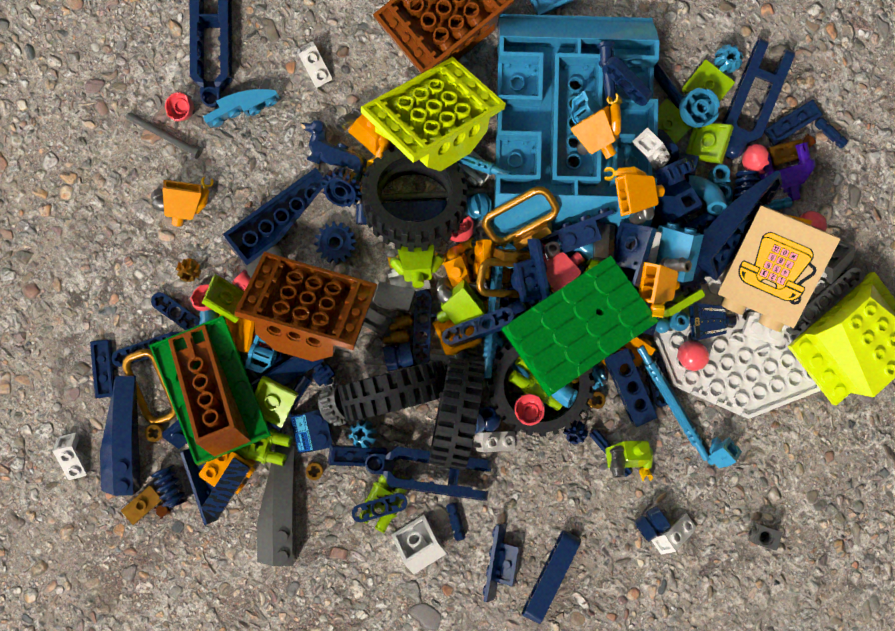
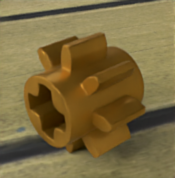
M191 258L183 259L182 263L178 262L176 267L178 271L177 276L185 282L194 281L195 278L200 277V264Z

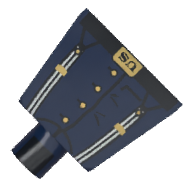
M693 303L689 306L691 340H701L726 334L727 326H733L737 323L736 315L726 314L723 306Z

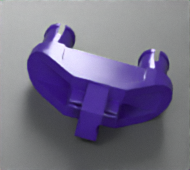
M808 142L795 145L799 158L797 165L779 170L773 169L769 153V164L763 168L765 173L760 174V179L763 180L775 171H780L783 184L779 189L787 193L792 201L801 199L799 189L802 188L801 184L805 183L816 166L815 160L811 159Z

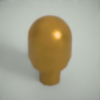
M407 313L394 319L395 323L388 326L391 333L398 329L406 330L414 324V317Z
M397 330L392 332L391 336L383 337L384 344L393 343L394 346H398L400 343L409 342L410 334L406 330Z

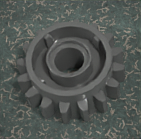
M338 383L326 385L321 389L322 392L318 397V406L322 417L328 423H333L334 426L347 423L337 388Z

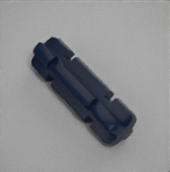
M823 117L815 122V127L822 130V133L832 142L835 141V145L840 149L847 145L848 140L844 136L841 137V133L831 124H827Z
M456 502L446 505L447 513H450L448 516L452 531H455L453 533L455 541H461L466 536L464 530H462L463 524L460 513H457L458 506Z

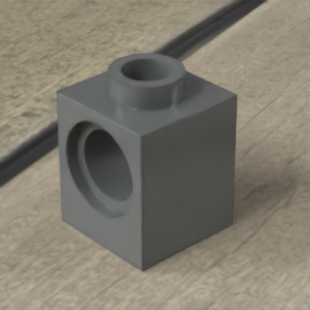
M754 522L753 526L749 528L748 540L756 545L777 551L783 532ZM766 531V538L761 540V533Z

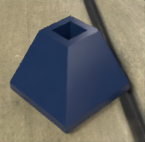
M683 180L671 186L668 183L664 184V196L658 197L659 203L654 209L661 223L667 225V222L676 223L700 210L702 202L693 187L686 180Z

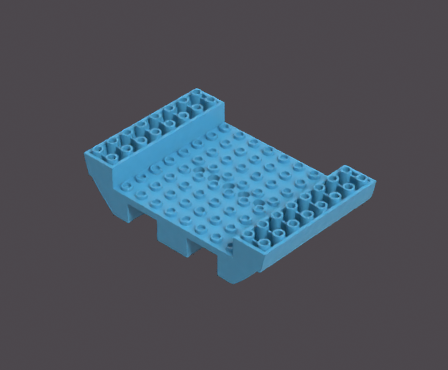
M500 14L498 17L497 96L506 105L505 109L497 113L495 166L510 171L511 175H495L493 209L531 188L543 186L552 192L560 207L557 217L550 221L554 231L560 230L561 225L572 222V224L580 222L579 218L591 215V217L599 215V210L609 207L610 210H616L617 214L597 222L615 225V233H617L620 222L632 223L629 220L630 214L625 216L620 214L615 178L618 176H615L611 181H606L604 177H611L613 173L611 171L604 172V169L612 167L614 170H618V168L636 167L644 171L647 176H652L651 163L632 141L646 128H649L658 137V99H653L654 66L659 60V37L653 23V18ZM605 41H614V57L619 58L652 92V97L645 106H640L617 85V94L622 98L620 105L621 132L619 138L612 143L617 153L608 159L605 158L601 149L593 154L581 155L578 153L577 147L573 148L569 145V139L576 138L578 140L571 131L572 127L569 125V121L572 119V108L569 102L583 91L589 90L601 109L609 106V108L612 106L606 105L603 72L599 66L600 52L597 49V44ZM570 82H579L580 88L578 90L572 89ZM585 100L580 103V107L578 109L585 105ZM571 157L576 158L579 162L578 166L571 167L568 164V159ZM535 195L493 218V230L499 237H505L548 214L552 208L543 195ZM652 219L646 220L641 225L651 227ZM554 238L548 239V240H546V241H540V242H550V241H551L552 239H554Z

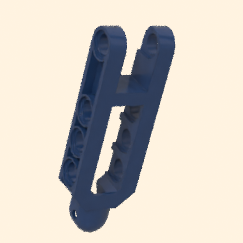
M189 0L190 77L200 87L201 101L207 107L214 108L218 106L216 101L221 99V91L232 82V0H218V14H204V0ZM204 28H220V36H218V41L220 42V55H218L220 74H218L215 81H206L204 79Z
M762 38L756 41L722 124H729L734 127L725 153L728 158L737 159L743 154L747 144L755 142L758 138L762 137L795 57L794 51L787 48L783 51L785 53L772 74L759 68L769 41ZM755 77L769 82L767 87L769 90L765 99L760 104L762 107L758 116L753 121L755 123L753 129L749 132L739 128L737 120Z
M396 447L387 455L372 454L365 461L366 470L371 474L382 475L391 488L480 501L488 500V490L480 491L474 490L472 487L457 485L459 469L450 468L448 485H439L431 481L419 482L415 481V479L395 478L393 475L395 461L402 459L429 463L430 451ZM469 457L466 469L491 472L492 461Z

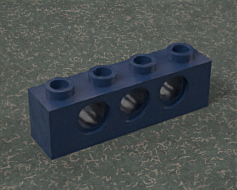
M623 346L605 358L604 362L631 424L637 428L657 418L655 413L657 407L648 397L650 391L647 385L641 381L642 373L638 366L635 367L633 362L635 357L632 350ZM626 363L627 370L621 373L620 367ZM634 381V388L628 390L627 386L629 382ZM642 398V404L639 407H635L636 400Z

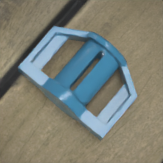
M589 90L583 91L572 100L571 118L575 124L601 110ZM585 100V105L578 109V105Z
M256 335L249 349L245 368L263 373L274 364L277 351L260 347L259 342H265ZM253 359H256L268 365L264 368L252 362Z

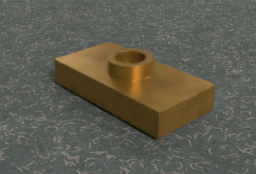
M798 139L767 148L772 165L776 166L798 160L795 145L803 143V140Z
M151 484L127 504L121 512L134 525L162 501L159 499L161 494Z

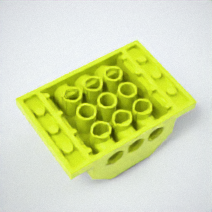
M451 57L361 106V113L375 126L376 133L390 140L413 163L420 160L428 168L442 171L472 152L486 134L490 117L504 110L506 103L454 57Z
M869 272L857 287L787 346L832 405L837 406L850 393L875 397L895 379V298L875 272Z

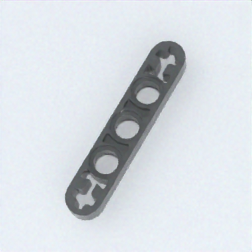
M856 267L845 270L833 284H829L806 304L798 322L801 320L804 322L797 326L798 330H793L790 327L786 328V331L791 335H799L806 331L863 281L864 273L862 270ZM852 273H856V280H850L848 283L845 282V280L851 278ZM836 284L842 285L843 292L841 294H837L834 291ZM822 296H826L829 300V304L826 307L820 304ZM808 308L814 311L812 319H808L805 316Z

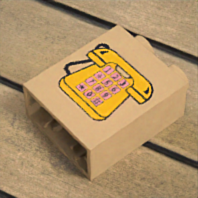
M760 205L719 288L718 295L724 297L721 306L740 315L744 314L746 308L761 313L762 315L758 322L778 332H781L784 324L794 328L832 257L840 238L769 207Z

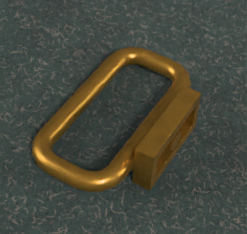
M537 186L488 212L482 219V227L494 243L505 245L514 241L513 245L518 251L528 246L527 239H541L552 233V223L550 221L557 217L560 207L548 188ZM538 194L543 195L552 208L548 214L505 237H499L490 226V220Z
M494 248L493 256L496 258H488L479 266L476 280L477 291L486 297L520 298L519 292L516 290L486 289L484 287L485 274L490 266L514 267L513 263L531 259L530 251Z
M141 349L125 357L122 364L125 376H134L130 366L131 362L145 356L151 359L171 405V411L159 417L152 416L136 381L137 403L147 422L154 425L162 424L176 418L177 415L152 351L150 349Z

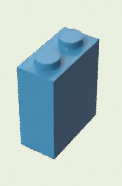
M667 222V225H659L658 231L662 232L656 264L659 265L664 257H669L670 259L684 257L691 261L692 267L689 272L677 271V281H693L704 235L697 233V229L690 227L683 229L679 227V224Z

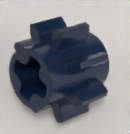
M320 363L313 368L315 373L312 374V377L319 386L323 384L326 386L334 382L332 378L336 374L329 364L324 366Z
M574 420L570 423L571 428L568 430L564 428L563 434L567 435V441L572 444L584 443L589 431L585 429L586 425L582 421L577 422Z

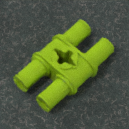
M519 356L515 364L527 371L529 377L527 378L515 370L511 373L509 381L522 388L524 394L537 395L543 403L557 411L560 410L563 405L552 396L548 397Z
M272 428L269 429L272 436L258 441H262L263 446H257L258 442H255L234 452L242 455L246 460L252 459L262 464L269 462L284 466L287 455L271 451V447L273 444L290 447L292 436L278 433Z
M381 475L378 481L373 483L374 486L368 497L364 499V502L379 499L380 497L378 496L384 497L385 495L389 496L396 493L405 495L408 490L395 488L391 492L388 490V483ZM397 496L396 501L388 503L389 511L393 510L391 506L398 505L400 508L404 499H400ZM377 502L374 506V509L379 508L381 512H384L386 509L385 505L381 502ZM371 504L367 505L369 509L361 511L359 515L361 519L364 518L363 516L366 513H370V517H372ZM397 512L380 517L375 529L385 533L392 518L395 519L397 517Z

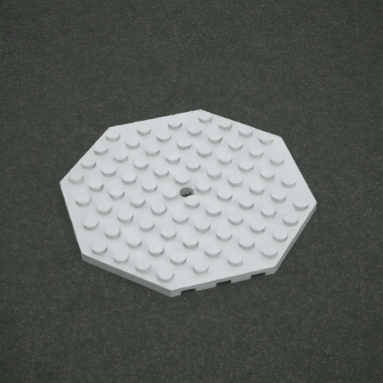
M732 262L717 281L711 277L704 278L707 283H700L705 297L695 303L721 306L724 297L718 295V291ZM826 273L825 277H821L809 301L830 284L827 282ZM836 284L834 287V291L837 294L842 293L839 284ZM679 286L678 290H675L674 298L681 294L685 296L690 293L688 288L686 291H681ZM826 296L820 298V304L823 307L829 304ZM673 300L666 301L664 306L666 307L670 305L671 303H673ZM689 306L681 310V312L686 313L688 317ZM726 308V314L736 315V325L727 326L726 334L701 340H692L703 344L709 352V362L701 370H688L683 367L677 358L678 348L684 342L691 340L690 323L688 328L683 331H675L669 328L666 333H658L655 330L654 335H652L672 386L747 419L821 390L787 347L799 335H791L785 331L780 347L742 335L746 320L742 318L743 315L734 313ZM746 308V310L750 312H756L750 308ZM808 308L805 316L808 319H812L814 311ZM681 318L678 319L680 325L683 322ZM803 320L799 321V322L796 324V326H795L794 328H792V329H793V330H798L797 326H798L800 323L804 322V321H803Z

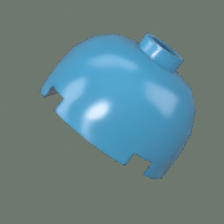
M696 88L688 92L681 100L679 106L680 116L688 126L694 128L708 126L718 118L720 102L717 95L711 90Z

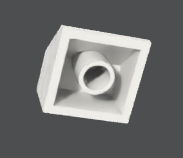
M425 515L420 516L391 535L403 563L413 574L447 554Z

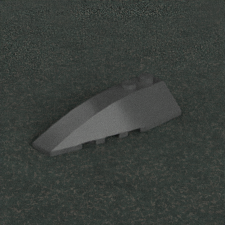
M278 445L275 446L274 452L287 455L284 466L273 463L270 466L257 521V562L270 566H293L296 562L295 445H290V447Z

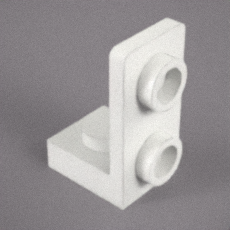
M313 41L296 49L316 88L332 80Z
M646 128L632 141L648 158L655 170L664 167L671 157L664 143L649 128Z
M515 431L479 432L474 434L471 450L479 452L515 450Z
M76 432L58 437L53 448V453L68 480L87 475V470L75 450L79 441V436Z
M683 514L667 531L657 533V537L652 542L660 554L676 552L697 530V527L688 514Z

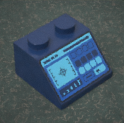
M319 409L290 417L298 454L330 448V444L336 445L332 425L322 417Z

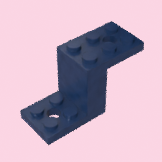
M620 222L615 238L614 260L634 288L639 290L644 262L648 260L657 229ZM635 240V246L630 249L631 242ZM657 323L643 333L654 335Z

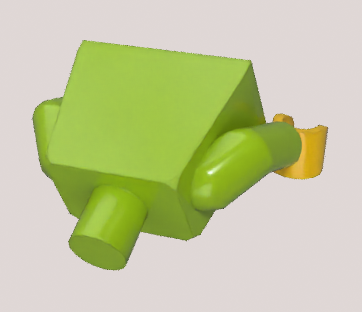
M434 245L428 246L427 251H422L421 247L414 248V252H410L408 247L402 246L401 250L398 249L396 257L387 258L389 267L394 268L399 275H403L404 281H412L414 288H421L424 286V280H431L433 273L437 272L441 265H444L447 253H435Z

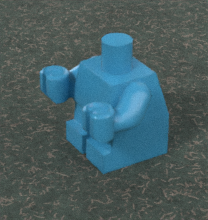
M717 436L712 439L707 462L709 465L715 464L718 468L728 467L737 462L742 451L737 445H734L735 443L730 437L722 442Z

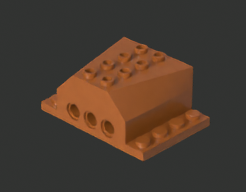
M390 0L376 11L373 17L422 74L451 57L458 61L497 29L499 15L510 7L514 0Z
M264 252L235 310V316L255 322V334L273 350L309 361H316L333 356L336 346L354 350L375 295L377 284Z

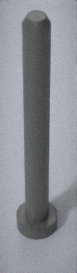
M132 113L126 114L125 117L129 121L191 153L192 158L198 159L200 157L202 147L198 145L194 147Z

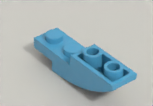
M269 89L237 92L217 100L219 108L206 114L203 118L210 128L219 127L228 118L239 116L241 111L247 116H255L266 106H274L281 98L276 90Z

